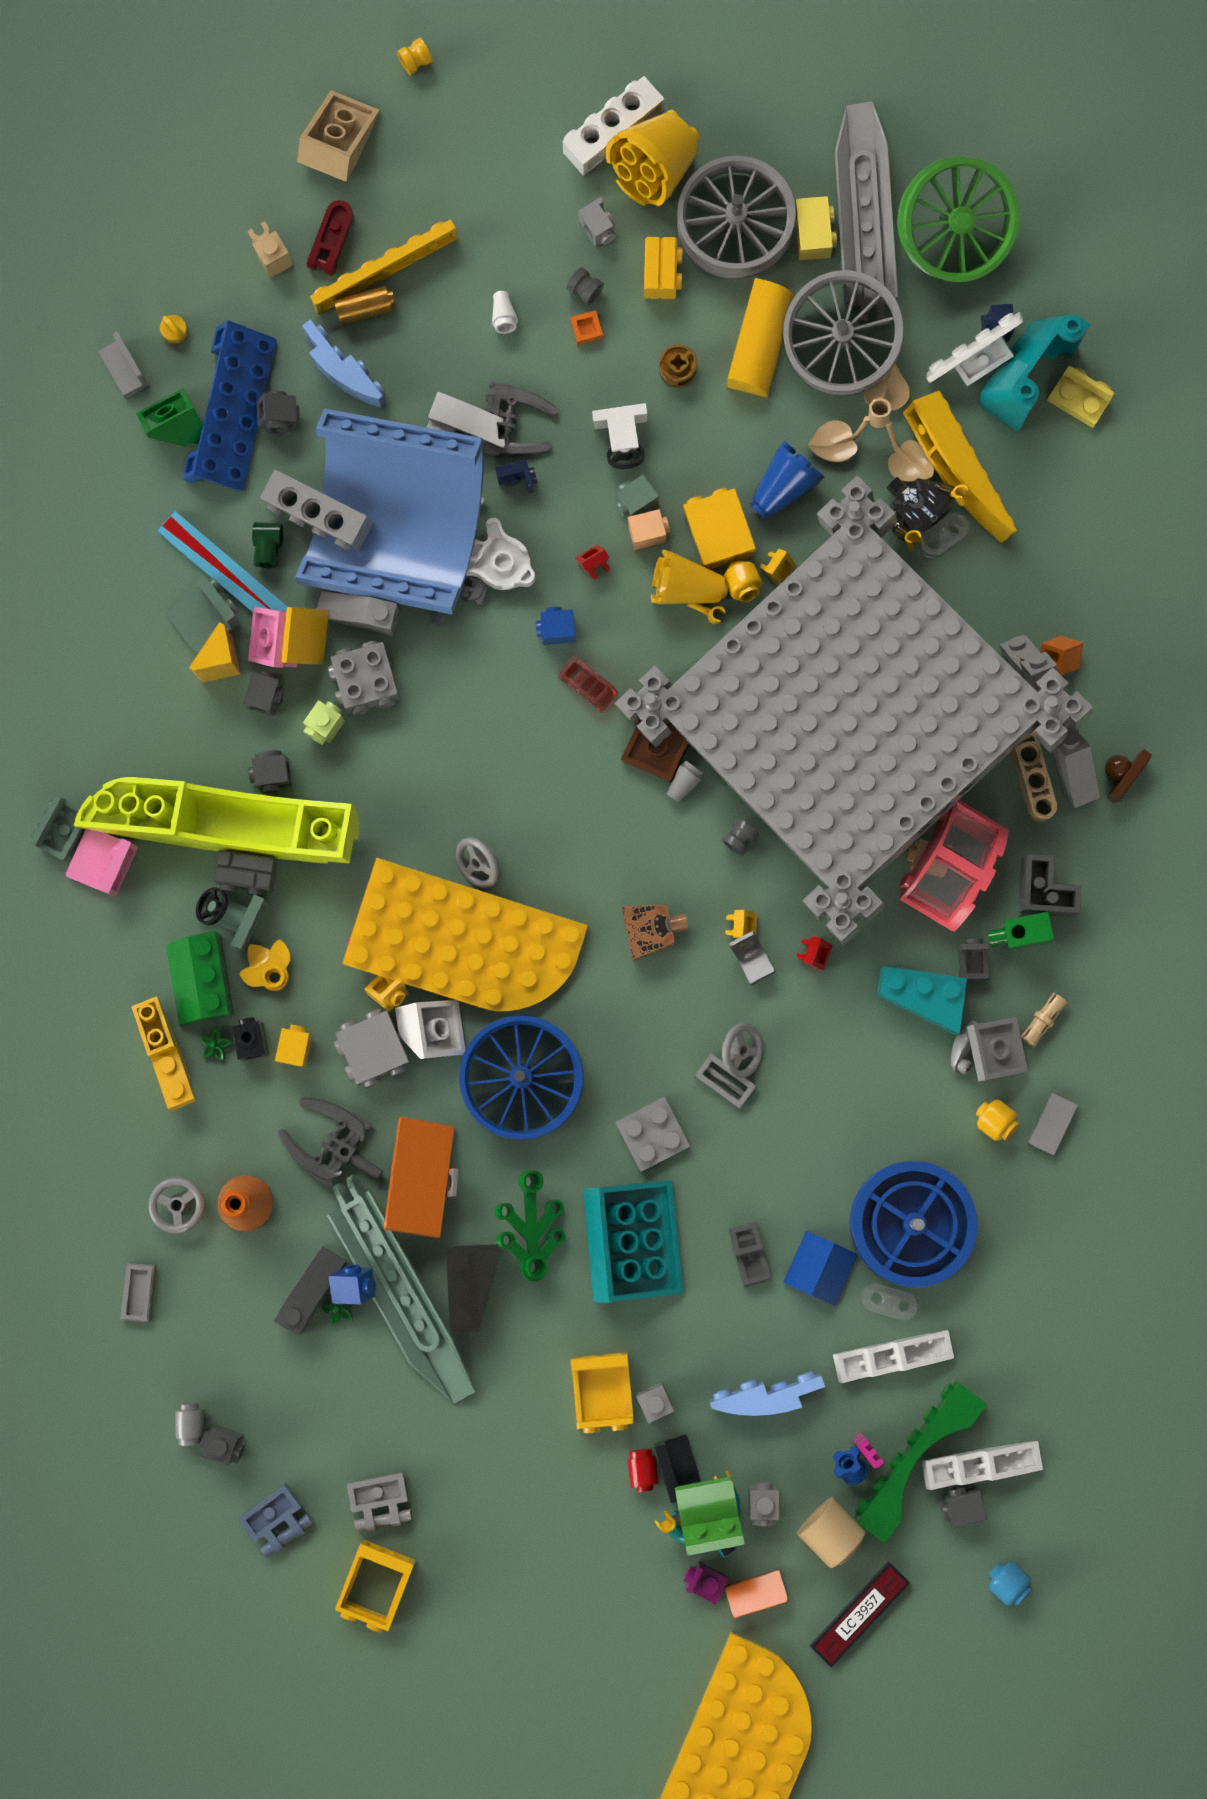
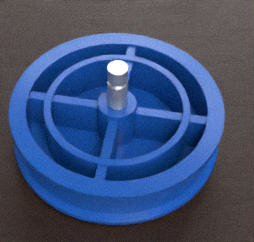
M899 1162L880 1169L861 1186L851 1208L850 1232L858 1255L875 1274L901 1286L926 1287L948 1279L968 1260L977 1237L976 1209L967 1189L953 1174L927 1162Z

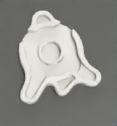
M497 518L488 519L486 522L488 539L484 542L475 539L466 576L478 577L486 585L498 590L531 586L535 582L536 577L535 572L531 568L528 550L524 544L504 532Z

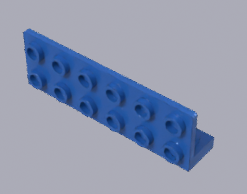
M229 320L216 327L211 353L218 355L198 449L188 454L182 480L193 483L204 479L239 492L244 490L258 428L257 401L266 392L277 342L276 338Z

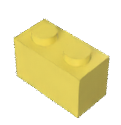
M828 196L796 199L795 227L799 261L831 258L832 249L837 247L836 231L831 232L830 223L834 222V208L829 206Z

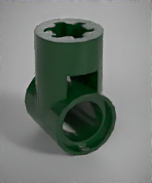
M254 522L252 530L253 546H255L253 565L267 569L277 568L278 548H281L283 544V525L281 523Z

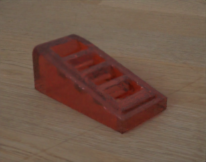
M575 655L557 675L559 679L600 713L618 694V691L611 683ZM580 667L581 670L573 680L569 679L574 671ZM588 674L589 677L585 680V682L581 686H578L582 679ZM595 681L598 682V684L588 694L587 691L589 690V688L595 683Z

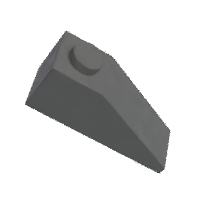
M322 1246L288 1296L274 1322L296 1336L303 1334L330 1289L329 1276L342 1269L346 1260Z

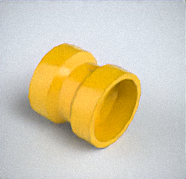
M421 38L413 41L412 46L408 48L403 47L397 51L398 58L409 75L415 73L419 66H427L433 62L432 56Z

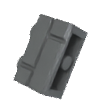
M219 850L214 883L221 885V890L237 893L238 888L248 889V894L250 895L255 894L264 897L265 892H273L277 860L274 857Z

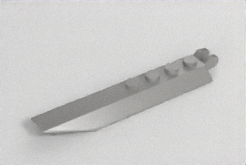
M873 101L846 105L835 148L842 270L861 272L877 279L887 287L895 299H898L888 143ZM843 283L845 306L850 304L855 287L853 283ZM859 285L853 307L861 309L862 312L878 295L872 290ZM882 299L875 305L878 308V321L886 319L884 306L886 303ZM869 313L862 318V325L870 323Z

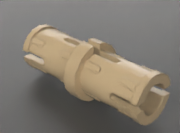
M1053 992L1041 1010L1035 1012L1033 1015L1034 1019L1021 1035V1039L1030 1046L1036 1047L1044 1033L1055 1025L1054 1020L1068 1002Z

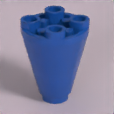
M786 441L776 450L752 497L754 501L749 505L765 520L770 515L774 516L815 488L825 478L815 467L809 469L812 464L803 455L797 454L794 456L796 450Z

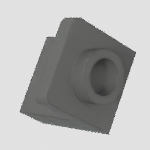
M967 939L966 944L959 946V976L961 978H967V980L989 979L988 951L990 950V944H983V939Z

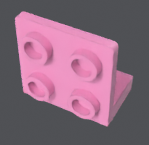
M85 829L66 876L117 897L138 846L122 838L118 839L103 832Z

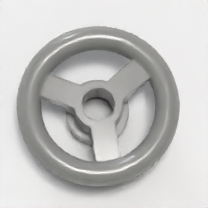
M469 837L461 840L456 848V862L462 875L468 882L478 888L492 887L499 875L495 851L476 838ZM466 847L471 857L468 867L464 860V850ZM476 871H483L490 877L487 880H480L473 874Z
M739 1023L727 1033L722 1044L724 1067L730 1075L736 1078L748 1077L757 1069L763 1053L761 1035L755 1026L749 1023ZM742 1031H747L751 1034L754 1040V1047H749L745 1042ZM748 1055L753 1056L752 1061L745 1069L738 1070L743 1059L747 1058Z
M173 1177L162 1181L155 1187L149 1199L151 1219L157 1227L168 1233L180 1234L191 1230L199 1223L204 1213L205 1202L201 1190L195 1183L186 1178ZM171 1186H183L189 1189L185 1194H176L172 1197L161 1194ZM195 1198V1213L188 1222L183 1224L182 1216L189 1213L191 1200ZM176 1200H179L182 1204L179 1211L174 1209V1202ZM157 1202L168 1207L169 1212L173 1215L174 1225L166 1223L159 1216Z

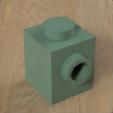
M644 474L634 481L631 479L625 481L618 487L619 491L616 492L617 502L615 505L623 517L646 513L658 505L659 502L658 494Z

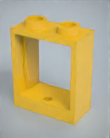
M363 1539L359 1545L335 1610L341 1612L340 1616L346 1620L355 1622L358 1619L366 1622V1626L373 1631H389L416 1560ZM364 1558L403 1573L387 1616L348 1601Z

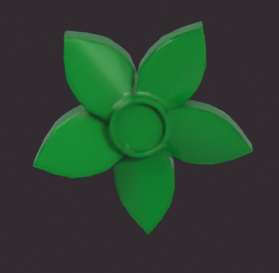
M218 1027L212 1031L211 1037H199L201 1043L204 1046H208L203 1052V1058L215 1054L217 1058L224 1060L225 1053L222 1048L229 1047L233 1042L222 1038V1033Z
M331 1299L330 1304H326L321 1308L326 1313H332V1326L337 1324L341 1317L346 1320L353 1319L351 1312L346 1309L352 1304H332Z

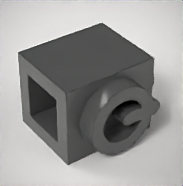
M284 391L263 393L257 401L258 428H265L267 433L284 434L291 432V427L299 420L300 408L296 405V396L287 395Z
M279 750L263 751L255 754V758L252 759L253 767H249L248 771L250 782L255 783L259 790H263V793H275L280 791V787L292 786L289 759L285 754L282 755V752Z
M216 1425L210 1431L206 1430L202 1437L200 1447L203 1448L201 1456L227 1466L232 1462L238 1464L244 1451L246 1440L242 1439L243 1434Z

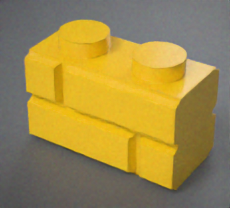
M676 237L645 238L644 298L675 299L676 290H682V273H677V264H682L683 247H677Z

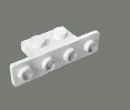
M1018 312L1015 315L1013 313L1007 314L999 320L997 327L991 331L987 328L975 336L976 341L968 346L966 344L960 345L952 351L953 356L947 360L939 359L929 367L930 371L927 372L929 383L955 367L965 384L969 386L1014 357L1003 335L1023 322L1021 313Z

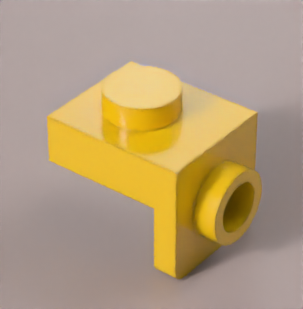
M377 976L364 988L366 994L388 1012L395 1006H399L409 994L404 982L400 978L394 981Z

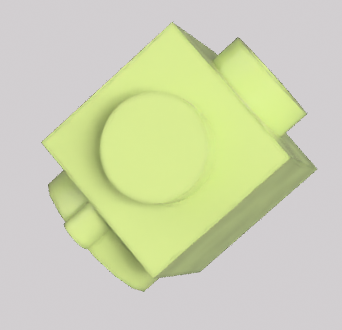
M318 700L303 721V724L306 726L303 732L321 745L325 741L330 744L345 723L343 717L339 714L341 709L329 701L324 704Z

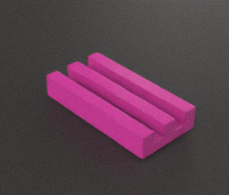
M861 1432L853 1438V1442L873 1468L877 1469L884 1463Z

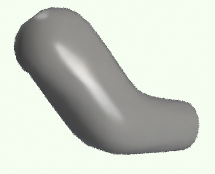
M974 1020L970 1021L954 1040L951 1052V1068L956 1073L967 1074L972 1069L971 1061L967 1060L971 1050L967 1026L979 1024Z

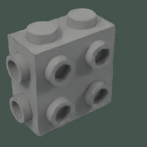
M370 641L364 643L360 649H342L337 651L335 656L330 657L332 665L328 666L332 682L337 681L339 691L335 692L339 708L344 707L347 714L352 713L354 716L362 715L369 711L368 708L378 705L379 708L390 707L395 704L396 700L400 699L383 642Z
M381 1009L366 1014L367 1019L362 1022L356 1023V1020H352L341 1025V1031L335 1033L338 1040L334 1041L340 1057L345 1055L348 1062L345 1070L350 1081H356L357 1085L360 1086L364 1084L366 1088L380 1083V1077L390 1073L393 1077L407 1071L406 1065L411 1064L390 1012H382Z

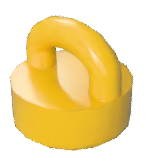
M163 316L160 332L167 342L176 344L182 342L187 337L188 327L180 316Z

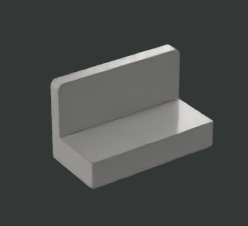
M116 331L112 333L116 341L98 352L123 396L127 399L149 387L119 333Z

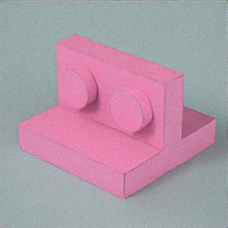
M253 607L248 661L283 668V666L297 667V664L281 662L286 611Z

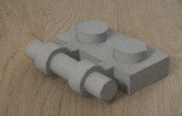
M404 1471L347 1483L351 1512L363 1511L364 1518L354 1520L356 1532L362 1530L371 1532L376 1531L377 1527L387 1525L396 1527L401 1526L402 1522L412 1521L411 1509L400 1511L398 1503L409 1501ZM389 1507V1513L374 1515L373 1508Z

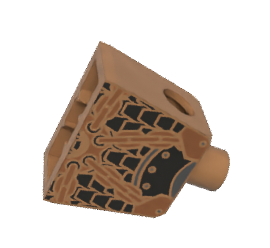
M667 905L622 907L633 961L674 946L673 933L689 930L686 914L669 917Z

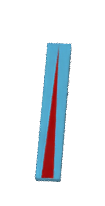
M176 511L157 530L161 536L208 576L214 578L222 588L252 613L253 607L287 611V606Z

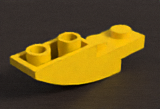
M156 996L131 1006L147 1055L152 1060L168 1110L174 1111L196 1102L197 1100L190 1082V1073L159 997Z

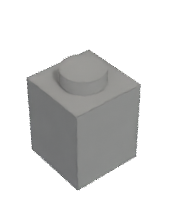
M662 1382L636 1394L648 1423L674 1412L673 1405Z

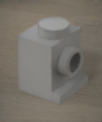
M601 197L578 211L579 223L595 247L602 243L603 245L609 244L616 238L614 232L615 221L609 211L604 212V201Z

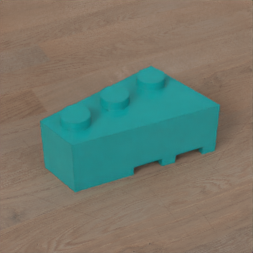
M883 966L879 973L876 996L956 1036L960 1034L967 978Z

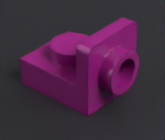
M698 1561L695 1567L690 1565L683 1581L686 1582L685 1590L690 1594L693 1592L716 1605L729 1577Z

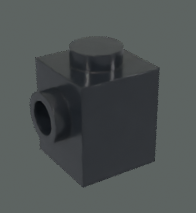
M255 1017L238 1020L239 1025L231 1026L238 1060L243 1061L269 1055L263 1022L255 1021Z

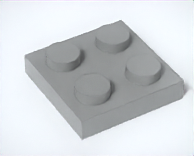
M1017 1017L967 1026L978 1082L1028 1072Z
M665 1096L615 1122L640 1172L690 1147Z

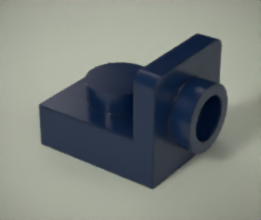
M527 460L495 467L499 485L514 486L519 484L520 480L525 479L528 493L534 492L533 484L538 482L534 467L529 468Z

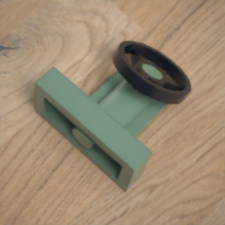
M212 887L200 896L196 905V917L205 925L218 924L236 932L231 945L245 952L268 901L254 894L249 906L245 907L228 899L224 890ZM217 892H220L222 895L220 901ZM211 894V900L208 901L206 910L201 914L203 903ZM212 916L211 920H209V921H204V920H203V919H206V918Z

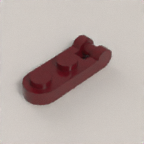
M337 200L327 207L307 260V268L324 270V273L330 276L335 274L337 262L354 219L349 203ZM322 252L329 254L327 260L320 258Z

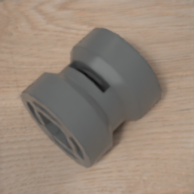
M583 267L573 274L567 284V290L572 294H579L581 301L587 305L592 304L604 287L603 282L597 278L593 279L590 277L589 272Z
M737 818L733 824V830L730 833H726L721 841L738 855L744 856L748 851L747 844L755 841L760 833L744 820Z

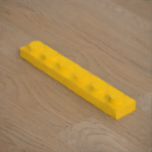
M451 219L446 222H438L431 227L430 231L422 235H414L401 247H393L386 251L381 258L365 262L361 269L353 273L343 274L338 278L337 282L330 286L318 288L310 296L318 315L335 307L334 300L360 293L457 240L456 227Z

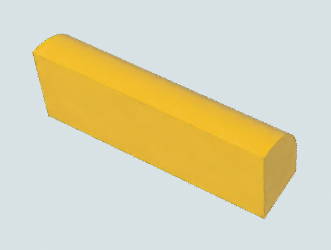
M755 278L728 374L727 388L768 398L784 340L783 327L785 316L795 297L784 286Z

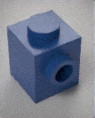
M550 607L546 609V612H540L541 620L536 621L537 637H542L543 645L576 643L573 610Z
M353 1264L345 1266L329 1276L332 1304H363L376 1296V1282L373 1278L372 1268H361V1265Z

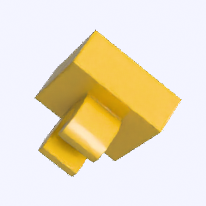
M778 549L776 553L769 552L767 554L771 559L767 566L764 564L760 565L763 572L777 586L791 575L797 567L788 552L782 549Z
M734 910V915L726 916V920L734 921V929L725 930V934L737 939L751 931H754L756 935L757 913L747 910Z

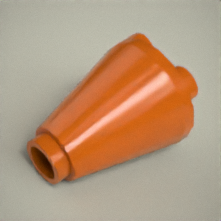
M251 1175L237 1176L229 1180L221 1188L217 1198V1210L221 1219L230 1228L238 1231H252L262 1227L269 1219L273 1210V1196L270 1187L261 1179ZM236 1198L241 1202L239 1209L233 1207L236 1203Z

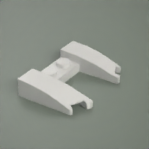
M437 392L428 416L429 422L426 428L453 433L459 431L469 436L480 437L485 442L505 448V439L498 438L497 423H504L503 418ZM484 498L481 500V505L484 503Z

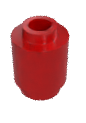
M651 1448L629 1451L630 1458L627 1459L630 1487H636L637 1492L654 1490L653 1485L658 1484L659 1481L655 1455H652Z

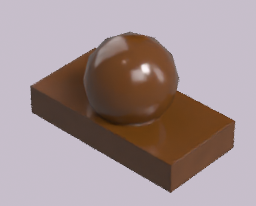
M1143 749L1137 754L1132 763L1127 757L1122 755H1115L1107 760L1105 773L1110 780L1117 782L1107 796L1109 800L1117 803L1124 797L1151 759V753Z

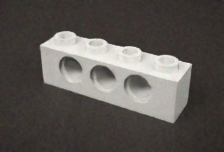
M645 76L638 81H632L621 95L609 99L600 112L591 114L577 130L573 129L566 134L564 141H562L563 154L585 176L606 159V146L611 138L620 131L663 113L665 99ZM634 105L638 107V109L631 111L628 110L627 107ZM608 122H616L618 125L609 127L606 124ZM589 138H595L598 140L595 143L586 142V140Z

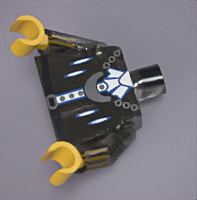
M896 477L886 488L896 498L890 505V508L896 513L897 524L891 528L892 534L905 543L910 552L914 551L913 545L917 542L923 545L922 537L951 511L954 504L952 500H956L959 506L965 505L962 496H971L968 487L963 484L955 487L928 479L922 480L921 478H917L908 487L899 477Z

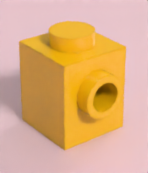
M290 1024V1029H281L275 1058L276 1062L306 1068L313 1038L312 1034L306 1033V1027Z

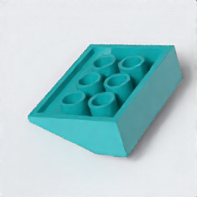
M672 1180L583 1189L593 1302L610 1303L683 1293Z

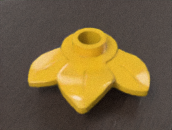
M279 939L270 950L260 945H249L247 957L250 967L243 969L239 973L242 980L251 987L264 986L270 991L282 990L289 981V974L286 969L291 960L286 944ZM273 973H279L280 979L276 983L271 981Z

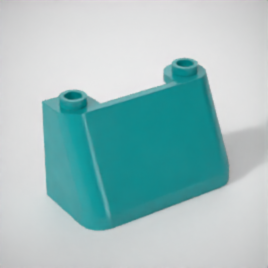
M1075 314L1037 319L1028 324L1011 348L1014 357L998 366L983 387L979 396L981 407L1019 432L1039 397V388L1032 380L1027 378L1028 374L1042 355L1050 361H1053L1056 356L1061 354H1067L1066 356L1071 358L1091 324Z

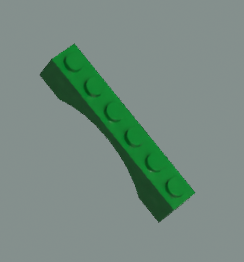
M955 1381L953 1385L948 1383L940 1394L942 1400L936 1408L931 1406L923 1417L925 1423L919 1431L914 1429L906 1440L908 1446L902 1454L897 1452L889 1462L891 1469L885 1477L880 1475L871 1488L874 1492L868 1500L863 1498L854 1510L857 1513L854 1517L856 1522L884 1544L902 1521L901 1505L903 1491L909 1473L917 1460L931 1445L942 1437L958 1430L970 1428L987 1406L983 1400L958 1381Z

